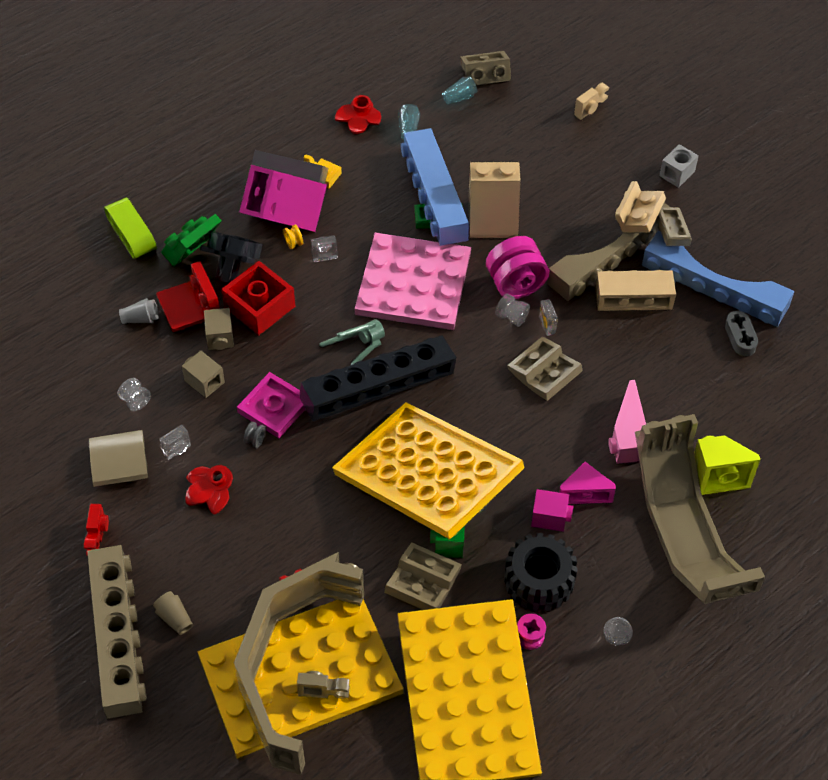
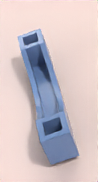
M657 231L644 252L642 266L649 270H673L675 282L686 285L697 292L708 295L719 302L730 305L739 311L778 327L790 307L795 292L773 281L745 282L716 274L696 261L684 246H666L661 231Z

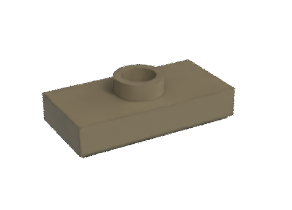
M662 207L656 220L666 246H690L692 238L680 208Z

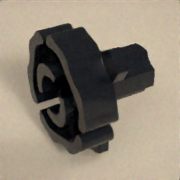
M210 231L207 246L201 245L200 250L220 255L215 279L230 283L239 276L242 262L254 264L255 259H260L263 244L225 233L222 235V233Z

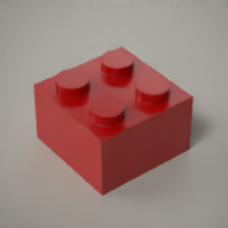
M257 261L222 288L224 308H230V313L258 336L296 307L294 288L260 261Z

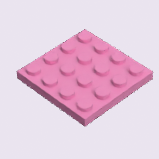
M375 233L355 306V315L454 330L471 247L454 244L440 246L439 242Z

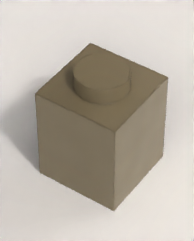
M230 308L204 310L208 350H223L234 347Z
M199 351L195 356L189 357L182 365L185 382L205 398L225 383L223 368L202 351Z

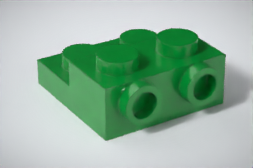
M216 214L209 219L201 216L196 221L193 219L189 220L181 228L183 230L177 235L174 232L164 241L166 245L161 253L173 267L177 266L209 240L210 231L215 232L222 220Z

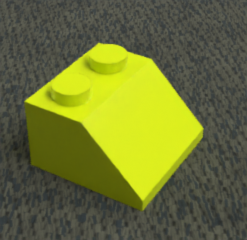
M706 436L698 439L694 454L701 494L751 488L760 462L759 454L726 436Z

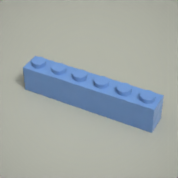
M432 129L404 133V143H401L402 156L407 157V169L409 173H413L412 181L414 188L419 189L418 197L420 204L425 205L424 213L426 220L431 221L430 229L432 236L437 237L440 246L468 241L469 222Z

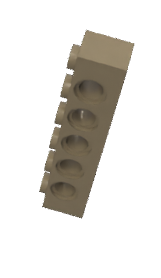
M122 545L88 550L103 709L107 719L142 713V701H147L145 684L139 683V674H144L141 656H136V648L141 647L138 630H133V622H137L138 618L135 604L131 605L130 597L135 596L133 580H128L127 572L132 571L130 555H124ZM110 577H117L115 580L107 581ZM120 601L116 606H109L112 602ZM116 627H123L118 632H112V630ZM118 653H126L122 658H114ZM129 679L126 684L117 685L120 680Z

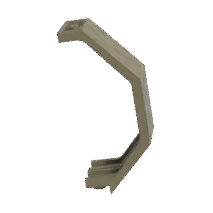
M695 414L687 416L678 415L672 419L660 422L651 421L646 425H642L641 430L635 432L647 509L673 574L704 604L760 591L765 578L761 567L745 571L726 553L702 497L693 447V440L698 426Z
M339 552L262 590L234 661L239 689L272 767L302 775L305 766L302 740L281 735L272 728L254 680L275 625L279 620L324 597L361 606L364 598L363 569L352 563H339Z

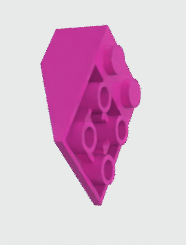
M251 165L239 212L290 226L297 225L298 228L315 232L327 185Z

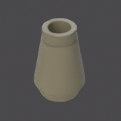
M169 591L154 602L155 614L177 631L179 635L185 634L193 627V623L178 595H174Z

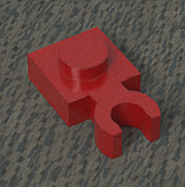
M90 504L86 524L87 536L84 540V549H87V551L99 549V542H102L103 532L108 530L109 518L108 515L104 514L101 504Z

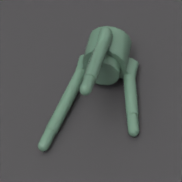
M374 319L364 325L339 332L336 337L320 342L319 346L324 347L359 335L364 344L369 343L370 345L351 363L353 365L358 361H362L374 348L381 345L380 339L385 336L382 324L377 319Z

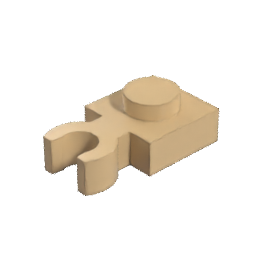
M600 83L595 89L591 88L576 99L574 115L582 120L588 114H593L598 107V103H602L608 98L605 92L609 90V87L604 83Z

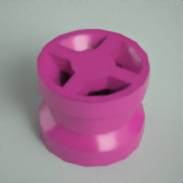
M537 614L522 616L517 625L520 645L528 650L537 649L544 642L545 621Z

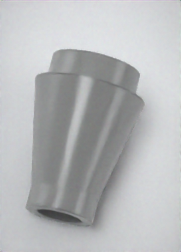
M146 298L126 308L119 309L122 324L153 323V320L159 319L158 308L154 299L148 300Z

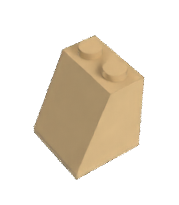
M470 162L468 195L469 237L513 238L518 236L520 203L519 162Z

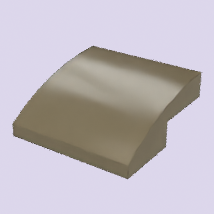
M543 336L507 365L516 378L547 401L583 371L581 363L562 354L560 345Z
M143 430L89 438L94 487L148 478Z
M411 542L399 559L398 568L387 582L384 593L422 610L440 608L462 564Z

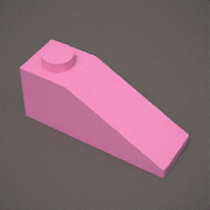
M635 380L629 381L615 423L613 436L609 438V450L611 454H615L617 464L639 461L635 432L640 431L642 425H646Z

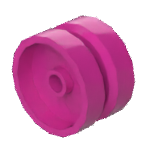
M516 236L506 239L495 246L486 258V267L499 293L507 299H519L534 293L545 284L549 277L550 270L532 238L527 236Z

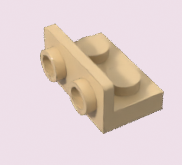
M632 181L615 214L622 231L650 233L665 202L664 192L641 191L637 181Z

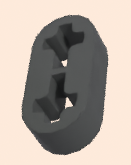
M742 311L731 312L728 314L725 329L732 347L741 356H751L755 353L758 337L750 318Z

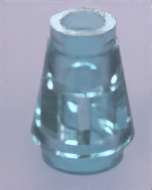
M470 76L462 77L446 89V91L442 92V96L446 104L449 105L474 97V94L477 93V87Z
M403 105L398 111L402 139H404V133L417 130L421 113L415 105Z

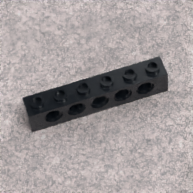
M443 335L428 338L423 342L411 346L407 345L399 350L383 353L366 361H358L342 369H334L318 377H310L301 382L300 399L312 421H316L454 374L457 357Z

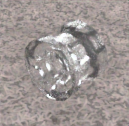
M130 378L123 382L117 392L118 397L122 401H126L127 406L132 411L143 408L151 398V392L147 388L142 387L141 382L137 378Z

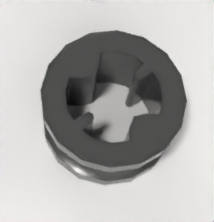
M252 421L245 431L243 442L247 445L252 443L253 447L259 448L266 434V426H257V423Z

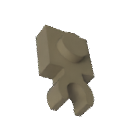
M318 671L298 672V696L328 699V695H332L342 699L349 698V679H329L328 675H323Z

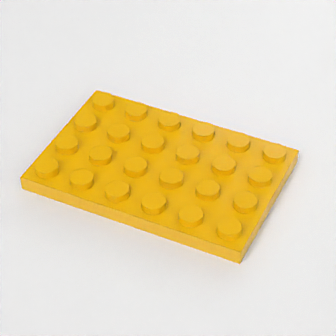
M407 402L332 467L336 476L448 539H451L525 468L523 460Z
M364 599L361 606L335 600L278 621L254 680L272 728L277 733L288 737L299 735L404 694L402 684ZM245 634L198 651L202 667L237 758L264 748L239 689L234 665ZM318 671L323 675H328L329 679H349V698L342 699L332 695H328V699L298 696V672Z
M513 599L398 613L419 780H512L541 776L542 771Z

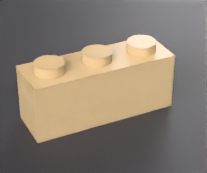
M673 270L597 272L595 291L598 311L673 310L676 297Z

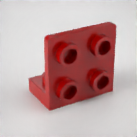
M201 261L191 264L193 275L189 276V282L156 293L173 332L205 322L204 310L220 309L218 297Z

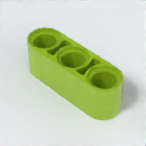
M127 197L104 207L110 224L133 259L157 249L153 235Z

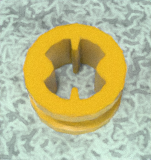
M292 225L291 229H283L285 240L290 249H294L297 244L299 246L304 244L302 234L297 225Z

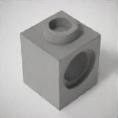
M679 144L662 160L659 176L679 188L695 172L698 155Z

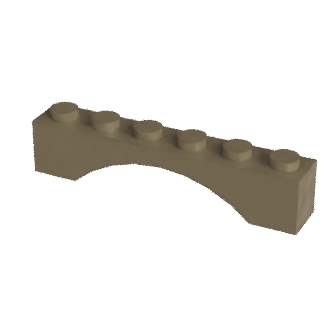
M664 203L662 207H670V206H668L666 203ZM655 220L650 233L624 232L616 241L602 249L580 255H566L549 268L547 285L567 301L574 296L581 295L586 287L593 282L596 283L597 272L615 269L627 256L631 257L640 246L648 244L657 231H660L657 220Z

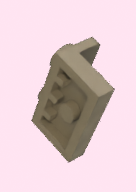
M504 51L460 56L467 86L511 80L510 58Z

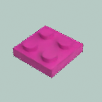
M271 372L237 406V412L240 415L256 422L258 426H266V431L277 438H280L306 409L300 399V390Z

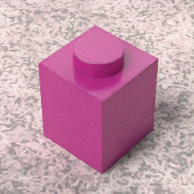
M537 489L531 527L564 532L565 521L571 522L573 506L568 505L570 494Z

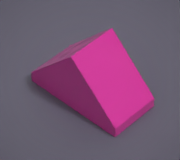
M584 462L560 485L559 493L570 494L568 504L613 503L616 487L615 483Z

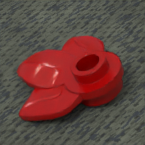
M359 95L353 99L351 104L341 106L338 109L335 121L348 122L349 130L354 134L364 132L369 124L379 125L381 113L373 108V103L369 97Z
M216 465L210 469L201 466L193 469L186 476L187 480L192 484L188 488L185 497L188 506L207 502L211 513L216 515L228 503V488L233 480L232 472L228 467ZM222 474V478L219 481H215V477Z

